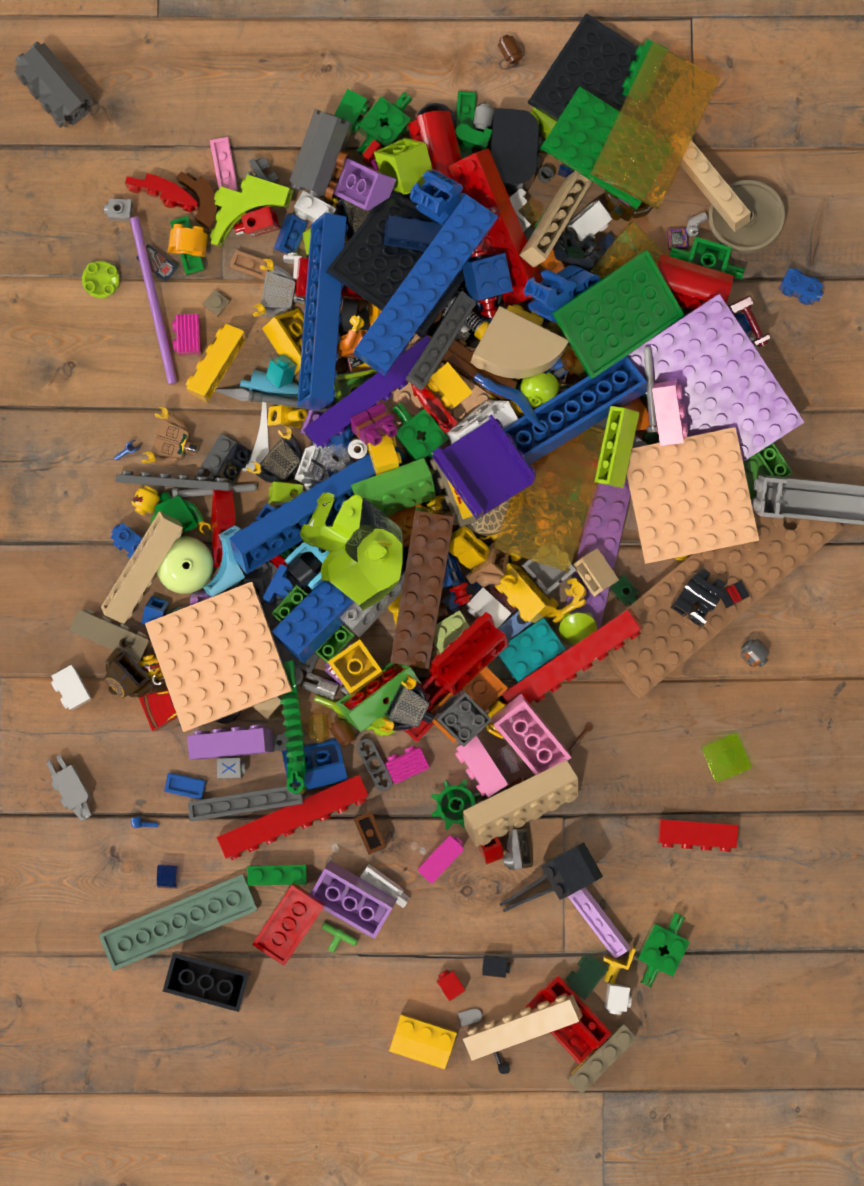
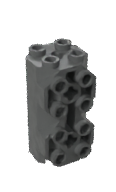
M35 42L28 52L22 53L16 58L17 65L14 72L24 86L28 87L31 95L36 100H39L43 109L48 114H51L59 128L62 126L65 128L69 127L67 123H71V125L78 123L89 113L87 109L89 105L91 107L94 106L91 97L45 43Z
M318 109L314 110L289 181L292 183L291 187L301 191L308 189L310 190L309 194L317 197L325 195L327 186L329 187L330 181L334 180L337 172L335 165L337 164L336 160L339 152L346 148L349 141L352 122L327 112L324 113Z

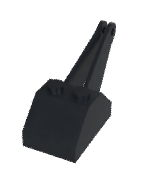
M583 842L542 863L541 867L545 875L499 905L501 907L546 878H548L552 887L515 902L503 909V912L552 891L561 900L602 878L603 875L586 844Z

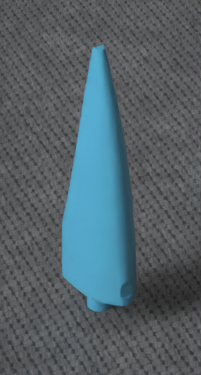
M254 369L251 381L241 380L240 387L249 388V391L270 396L298 398V384L292 382L277 388L266 379L267 372Z

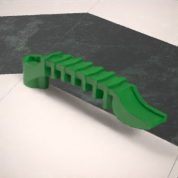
M294 660L282 662L292 691L282 695L283 700L280 701V704L284 706L282 714L285 715V722H283V725H287L286 732H284L285 736H287V743L285 745L288 747L286 756L289 758V763L287 764V789L293 794L301 795L307 790V763L305 761L306 752L304 751L305 742L303 741L304 731H302L303 720H301L302 711L298 696L299 689L296 681ZM296 781L301 783V786L298 787V790L296 788H293V785L296 784Z

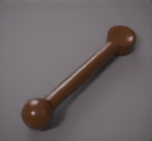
M591 724L585 725V730L572 744V746L569 749H567L570 753V756L572 755L573 749L582 740L586 733L592 730L593 727Z

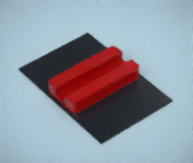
M739 581L722 591L724 594L721 600L727 609L750 596L742 581Z

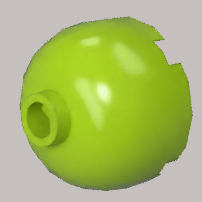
M549 372L523 378L520 386V392L525 395L533 408H538L556 397L559 390L557 379Z

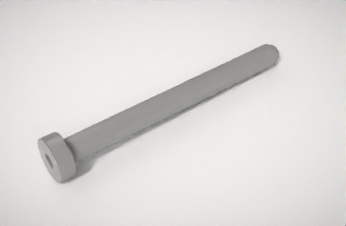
M645 347L644 361L650 426H647V432H657L658 426L652 392L654 385L652 352L650 347Z
M254 483L232 485L233 493L257 490V484ZM172 488L173 498L176 496H180V498L213 495V489L178 490L177 488Z

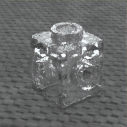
M334 443L325 448L326 452L322 455L324 458L322 462L327 470L330 468L331 472L335 470L337 472L342 471L351 460L348 449L343 447L342 444L336 446ZM337 456L338 462L335 463L332 457Z

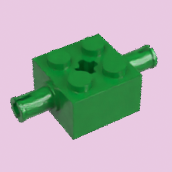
M403 92L394 104H391L382 96L378 99L358 124V132L366 137V140L357 149L360 155L366 151L373 140L378 142L381 148H384L401 139L409 129L408 124L411 123V118L402 112L409 102L412 101L410 95L406 96L407 93Z
M695 237L691 250L684 251L672 247L669 255L676 259L733 275L742 280L743 272L745 271V268L729 264L728 260L732 247ZM705 260L709 261V266L705 265Z
M400 402L392 409L403 422L402 426L397 429L396 439L414 461L425 457L433 459V451L446 442L448 437L425 409L414 416ZM417 432L425 434L423 436L424 440H417Z
M674 912L668 928L665 927V929L654 923L652 924L636 959L646 963L648 966L640 983L652 988L658 973H661V971L672 977L674 976L690 941L680 937L678 934L686 919L685 917ZM664 945H666L665 949L667 950V953H663L662 955H660L661 951L658 950L659 947H664Z

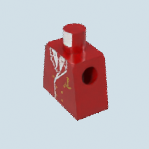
M269 206L242 215L243 222L234 224L237 235L246 233L250 237L281 230L277 213Z

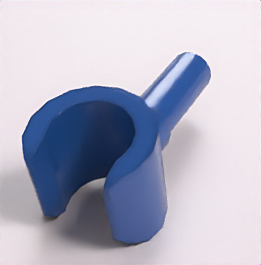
M136 440L130 441L126 444V448L114 458L119 460L128 453L138 451L140 446L134 449L132 443Z
M141 816L131 818L133 828L158 827L156 822H142Z

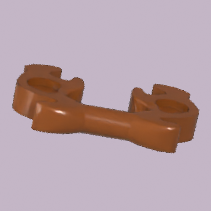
M342 150L339 152L336 160L337 164L335 165V168H338L334 180L330 181L329 187L327 186L325 197L334 200L336 196L334 193L347 158L350 159V153Z

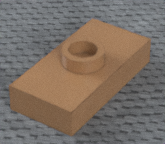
M235 250L229 266L230 269L265 281L266 272H269V270L260 269V266L267 267V262L263 261V259Z

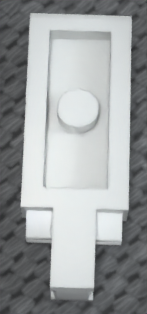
M369 864L360 876L361 879L396 898V903L402 908L409 902L410 898L403 892L404 890Z

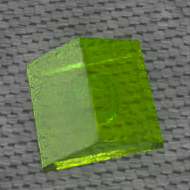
M737 732L701 747L716 783L752 768Z

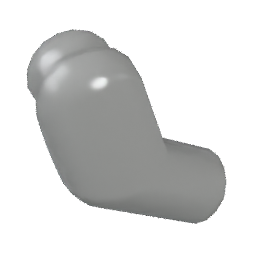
M705 212L688 220L686 232L689 236L695 237L698 235L699 224L708 220Z

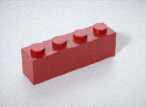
M659 819L657 843H662V847L673 848L674 844H681L683 849H693V845L701 846L700 850L712 851V847H720V851L731 852L732 848H737L738 825Z

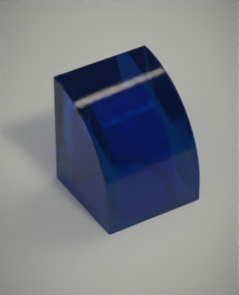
M157 865V888L177 889L179 866Z

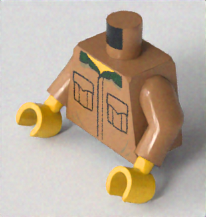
M158 407L163 413L161 416L155 413V416L162 419L151 452L143 453L148 456V461L142 460V463H152L166 467L177 464L179 460L182 461L185 453L196 455L199 444L189 442L191 435L188 432V427L180 418L168 412L166 408Z
M495 541L488 547L490 552L487 560L471 568V572L466 575V578L470 584L478 582L482 587L489 584H504L507 590H513V584H516L515 578L512 575L502 577L506 572L509 555L512 561L521 559L520 549L514 546L506 550V548H503Z

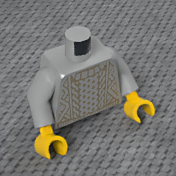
M263 259V261L267 262V267L260 266V269L269 270V272H266L261 304L253 306L259 312L253 313V316L262 315L263 317L274 318L277 315L292 311L294 302L304 304L305 297L295 296L296 282L293 277L283 268L273 264L271 259Z

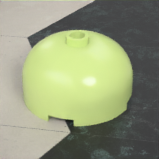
M180 536L173 543L156 574L160 582L169 590L180 594L193 593L203 588L210 580L213 572V558L203 542L193 537ZM184 562L189 563L190 566L188 569H184L182 567V564Z

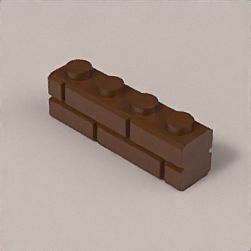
M454 339L441 362L444 364L448 362L457 373L498 401H505L506 397L482 387L480 383L473 379L478 373L497 384L514 388L517 384L514 380L515 378L501 377L484 369H478L474 364L470 363L475 350L471 351L468 349L467 344L461 339Z

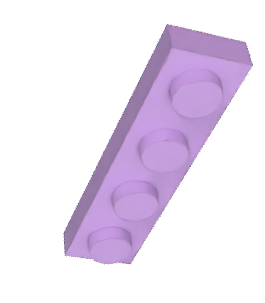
M586 887L568 896L614 959L631 948Z

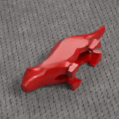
M411 384L414 392L413 395L418 397L423 408L436 421L444 433H447L457 425L456 419L440 399L427 388V384L422 390Z

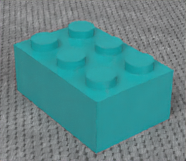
M542 618L508 642L509 645L498 657L516 683H519L565 651V647L546 620Z

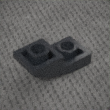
M236 442L223 460L215 477L227 478V482H233L232 485H234L240 470L246 468L252 451Z

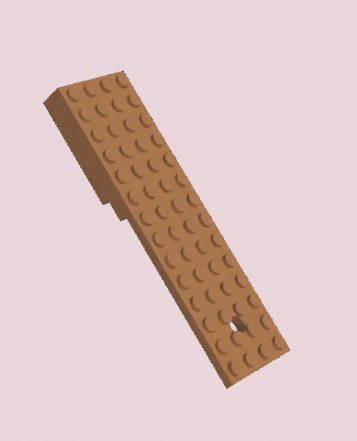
M795 471L789 476V478L801 479ZM754 513L759 541L692 554L626 609L631 608L644 628L640 630L641 635L633 640L629 637L623 641L625 643L623 647L616 651L614 648L608 651L609 656L604 659L633 694L640 699L844 528L839 522L793 518L796 521L795 530H787L783 525L784 518L764 517ZM702 568L710 572V576L706 580L713 585L714 581L718 578L726 583L724 589L742 581L750 597L727 609L720 599L712 612L708 611L703 617L706 623L702 628L687 619L691 612H695L700 605L697 601L685 617L670 608L690 578Z

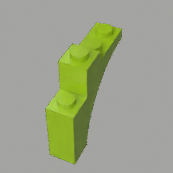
M247 175L242 181V193L220 186V189L215 193L214 200H216L215 205L222 208L216 215L217 224L210 235L211 244L223 247L225 239L234 227V224L242 219L241 216L267 206L289 208L294 190Z

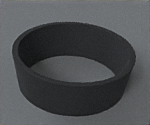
M428 104L417 114L419 116L431 111H450L454 130L456 129L454 113L443 104Z

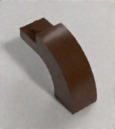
M180 172L177 176L178 182L195 193L200 199V207L195 215L196 222L212 232L217 222L218 205H215V193L211 185L202 176L196 182V178L190 173L184 174Z

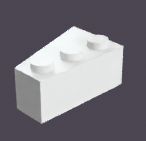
M484 401L446 433L451 443L453 444L486 423L491 414L494 419H499L503 426L502 429L517 421L518 418L509 401Z

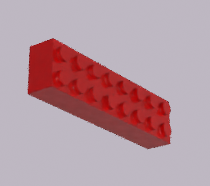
M489 148L476 152L448 166L453 180L463 187L461 193H466L498 216L495 225L485 237L482 248L487 250L485 256L493 253H505L513 288V291L502 294L506 306H513V304L516 305L532 298L531 296L526 297L524 293L527 281L534 277L535 281L540 283L543 281L538 266L532 267L520 256L527 243V239Z

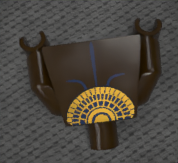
M126 637L119 641L120 647L116 648L106 659L107 674L104 679L110 685L109 691L113 695L118 694L121 698L126 696L142 697L154 689V685H161L165 679L160 681L156 678L161 673L159 671L149 681L150 677L126 652L123 653L124 650L134 645V642H130L126 646L125 640L128 638Z

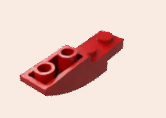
M146 173L145 180L126 176L125 185L130 192H146L151 197H158L160 195L162 204L168 208L174 209L176 206L182 208L183 211L191 213L199 210L198 203L190 194L167 179Z
M213 490L211 513L213 567H220L222 562L223 548L219 534L235 525V507L232 490Z

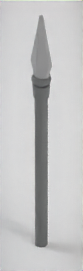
M244 388L215 390L240 401L266 402L313 410L297 407L298 400L264 395L263 393L248 391ZM326 405L325 407H323V408L320 409V410H313V411H319V412H324V413H325L326 411H328V410H329L330 408H332L333 406Z

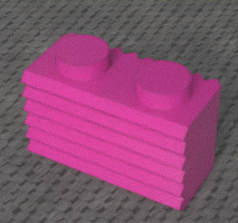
M199 314L176 315V320H173L172 323L173 332L177 334V339H173L174 351L177 350L179 356L201 355Z
M414 745L405 749L406 754L398 756V754L387 758L388 762L385 765L394 784L400 783L430 768L420 747L416 748Z

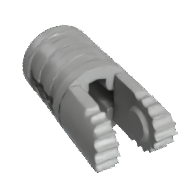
M307 672L306 678L318 685L303 682L301 688L334 700L339 684Z

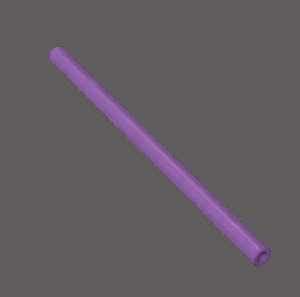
M139 217L130 218L168 385L178 382Z

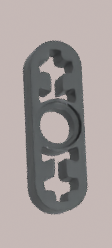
M369 739L361 740L357 745V750L376 787L381 791L390 789L392 778L374 743ZM364 742L367 745L371 744L372 747L369 748L371 754L376 753V756L370 757L367 761L364 758L368 756L366 751H361ZM373 759L379 760L381 764L380 768L376 771L371 770L369 767V763ZM382 769L385 770V773H382L384 779H389V782H387L388 786L385 788L383 785L379 786V776L376 778L373 776V774L381 772Z

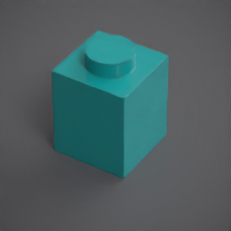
M284 354L271 359L266 379L277 388L292 383L297 365Z

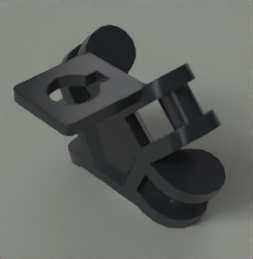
M571 229L567 230L566 233L562 232L553 247L554 256L557 260L577 265L584 269L593 268L601 260V254L599 253L601 247L598 243H594V238L587 236L581 243L577 242L575 233Z

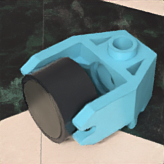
M303 542L287 557L285 562L288 564L287 569L306 588L309 586L313 590L323 581L321 580V572L316 575L300 556L305 552H312L323 563L329 551L321 553L322 549Z

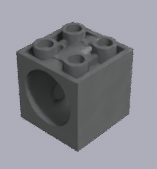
M464 689L455 696L451 695L433 712L436 719L463 747L492 721L489 715Z

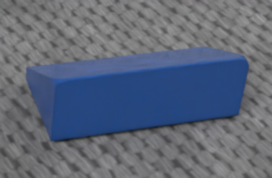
M293 214L286 215L273 249L287 255L288 253H296L308 222Z

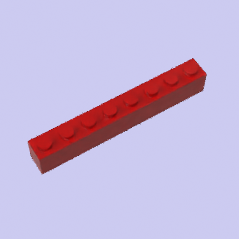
M631 608L626 610L505 691L502 697L507 704L520 694L524 696L529 704L533 701L536 703L546 698L545 693L550 690L552 693L562 687L560 683L565 680L570 682L577 677L576 673L582 669L585 672L593 666V661L596 659L601 661L609 656L608 651L614 648L616 651L625 645L623 641L629 637L633 640L641 635L640 630L644 628Z
M360 775L305 798L304 804L284 807L216 838L225 859L230 857L232 861L241 857V852L248 850L250 853L259 849V844L266 842L269 845L278 841L277 836L284 834L287 837L296 833L294 829L300 826L302 829L312 826V821L320 819L321 822L330 818V813L332 812L342 813L349 809L348 805L355 803L358 806L365 803L369 795Z

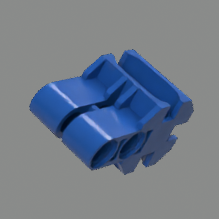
M428 170L423 175L426 182L421 187L418 183L412 187L410 199L413 203H418L416 209L444 226L467 194L461 193L463 190L461 184L436 170Z
M572 264L558 273L549 270L542 271L543 281L537 283L534 277L529 279L524 293L526 297L531 296L535 298L534 301L528 304L529 310L557 323L552 313L601 279L598 275Z

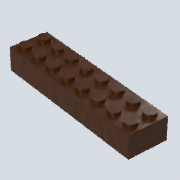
M420 507L415 508L390 663L429 669L454 513Z

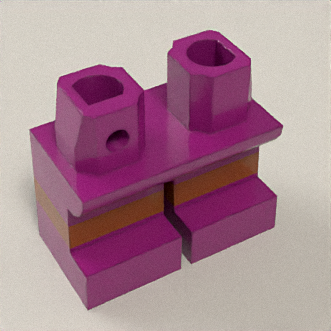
M382 402L367 409V412L363 411L351 418L352 432L365 445L371 443L373 446L380 444L382 436L385 434L390 438L397 435L394 416L387 413L386 407Z

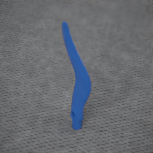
M478 373L475 375L473 380L480 383L482 387L514 401L533 425L545 431L546 428L538 420L522 392L515 388L497 384Z

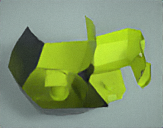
M322 493L317 500L318 505L310 522L307 525L303 524L300 536L306 544L329 551V554L322 563L321 580L330 581L364 611L386 597L401 581L404 565V540L401 528L365 498L357 494L344 501L333 527H326L325 521L334 502V495Z

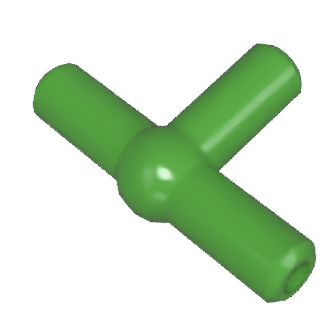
M326 922L323 923L321 928L334 935L328 948L330 952L334 953L341 939L353 946L357 945L358 939L345 933L343 929H338Z

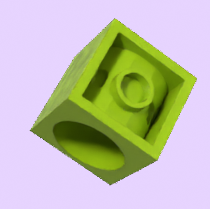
M404 138L374 152L379 171L395 178L393 190L402 194L411 193L412 187L416 183L421 187L426 182L423 177L424 173L432 170L427 146L424 142Z

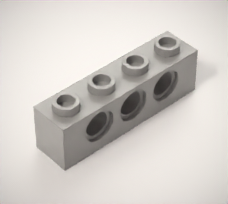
M402 571L399 584L381 601L364 611L354 602L340 617L346 627L360 638L402 593L405 571Z

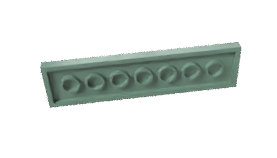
M244 874L99 934V938L111 968L115 971L255 912L258 909L247 886Z

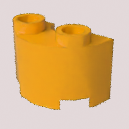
M174 224L173 229L170 230L168 253H185L192 256L205 257L208 235L203 232L204 228L193 226L190 229L185 228L181 224Z

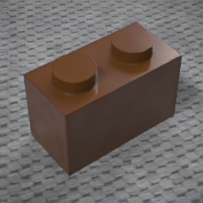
M372 811L354 818L368 855L387 847Z

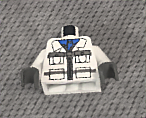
M313 445L305 448L295 479L304 484L307 491L312 489L317 483L327 480L336 472L338 464L333 459L327 446L316 448Z

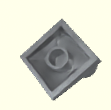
M514 829L508 837L506 855L503 856V862L509 870L533 867L527 829Z

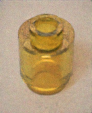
M324 714L310 716V721H308L310 740H314V743L326 742L325 739L329 738L328 719L325 718Z

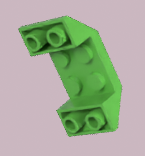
M774 443L743 462L751 501L757 495V490H754V480L758 479V474L789 477L793 474Z
M296 585L271 614L281 623L308 594ZM341 625L315 653L328 663L329 660L337 656L355 635L345 626Z

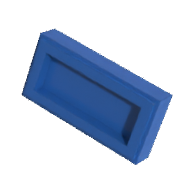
M168 773L164 792L202 800L206 781Z

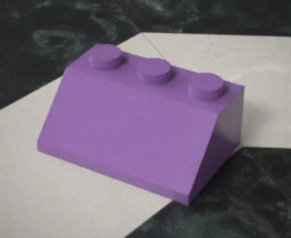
M347 158L334 194L369 211L390 197L396 179L368 165Z

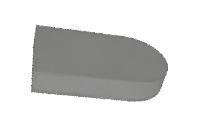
M476 1008L458 1013L462 1026L476 1023L482 1017L480 1010Z

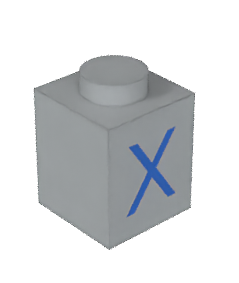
M241 758L217 759V778H242V774H245V762H242Z

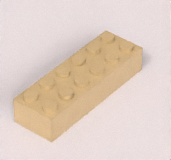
M566 760L464 810L465 830L475 847L486 845L491 839L497 836H504L509 830L520 828L526 822L532 819L536 820L542 814L554 811L566 802L574 801L578 797V777Z

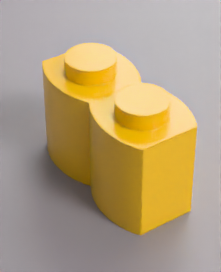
M463 526L451 533L448 552L458 557L461 564L471 569L487 560L490 552L489 548L484 542L477 539L471 530Z

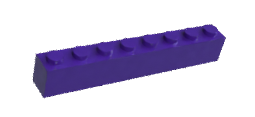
M424 337L404 352L386 377L378 372L305 427L303 431L316 448L319 446L322 448L326 447L332 442L330 440L332 436L336 434L339 437L347 431L346 426L351 423L352 417L367 411V409L375 406L381 399L385 402L393 396L391 392L394 389L398 388L401 390L409 384L405 378L430 340L429 337Z

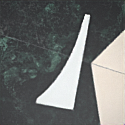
M262 402L260 428L254 449L246 468H243L242 471H248L247 468L254 470L255 465L251 461L260 464L269 453L266 402Z

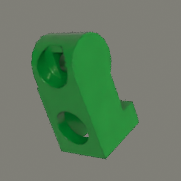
M460 124L456 128L455 134L457 142L482 151L487 149L492 130L485 128L483 133L471 129L467 124Z

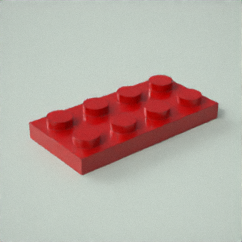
M293 882L252 945L285 966L326 904Z

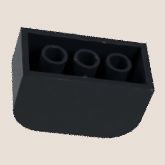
M494 108L491 143L492 158L507 194H514L519 189L527 191L532 186L535 171H539L541 154L537 153H540L542 136H538V122L530 112L525 110Z
M175 951L172 954L162 992L240 1012L251 971L197 955Z

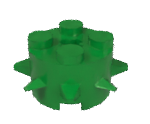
M465 779L459 786H452L445 780L444 790L441 794H431V797L437 802V809L431 816H441L445 820V830H448L453 824H460L465 829L463 811L476 805L475 801L481 794L471 793L467 789V780ZM454 799L461 802L457 811L450 806L453 804L452 800Z

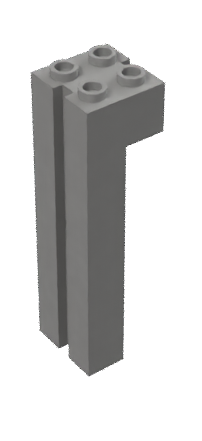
M759 474L758 479L754 480V490H757V495L755 498H752V508L754 509L753 513L759 516L789 517L864 525V485Z

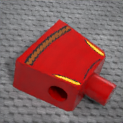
M169 690L138 697L153 732L178 718Z

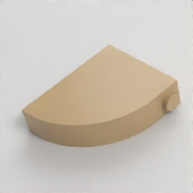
M499 307L473 353L470 363L474 364L478 369H484L501 377H532L545 372L556 364L564 353L568 340Z

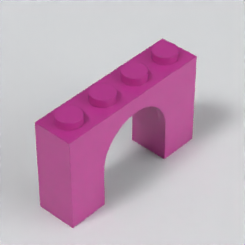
M449 835L417 871L433 884L464 850L462 845L464 843L456 835L453 837Z

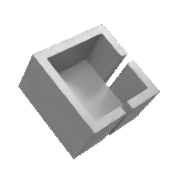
M552 541L522 565V569L532 580L537 579L535 584L546 596L560 586L559 581L563 583L576 572V569Z

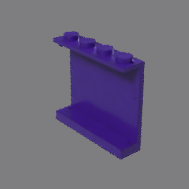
M492 414L486 423L445 449L441 450L439 447L434 450L432 456L476 520L534 484L536 479V472L533 467L526 464L524 461L525 456L521 450H516L512 437L504 433L501 422L497 418L494 419Z

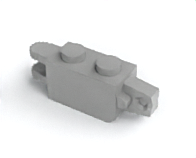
M60 754L57 756V760L63 770L57 772L50 760L46 762L52 774L51 778L53 781H51V785L56 792H60L62 796L60 801L64 808L73 810L78 818L83 821L92 816L87 803L91 795L75 766H68Z

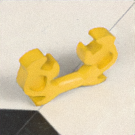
M577 578L568 580L567 583L572 585L570 589L565 588L566 594L574 597L572 602L562 609H555L546 615V618H555L553 622L559 623L563 620L562 618L565 614L572 612L576 608L583 607L587 603V600L583 599L587 592L586 587ZM551 598V602L557 608L559 606L557 600Z

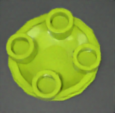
M105 261L89 263L82 275V285L85 291L96 298H107L113 295L120 283L116 268Z
M567 613L563 616L559 626L560 636L564 641L575 645L597 631V624L591 613Z

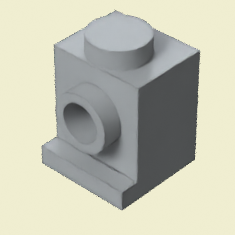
M109 198V203H105L104 214L107 215L109 221L130 222L134 204L131 199ZM115 207H121L119 211L114 210Z

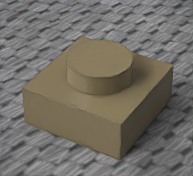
M214 289L203 303V306L219 317L230 301Z

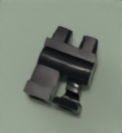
M704 568L690 578L670 607L685 617L697 601L700 605L695 612H691L687 619L701 628L706 623L703 617L708 611L712 612L724 594L722 591L726 585L725 582L718 578L714 581L713 585L706 580L710 576V572Z

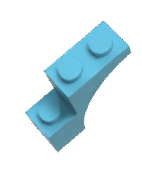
M235 525L219 534L223 548L222 562L215 577L203 587L205 592L211 597L224 593L225 589L238 585L241 582L240 580L245 578L234 558L229 539L235 532L241 531V528Z

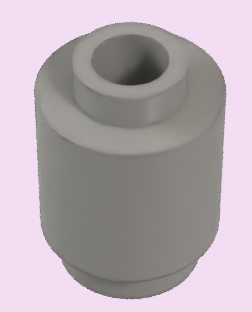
M480 104V106L476 107L473 121L474 130L484 133L485 128H492L494 110L490 105Z

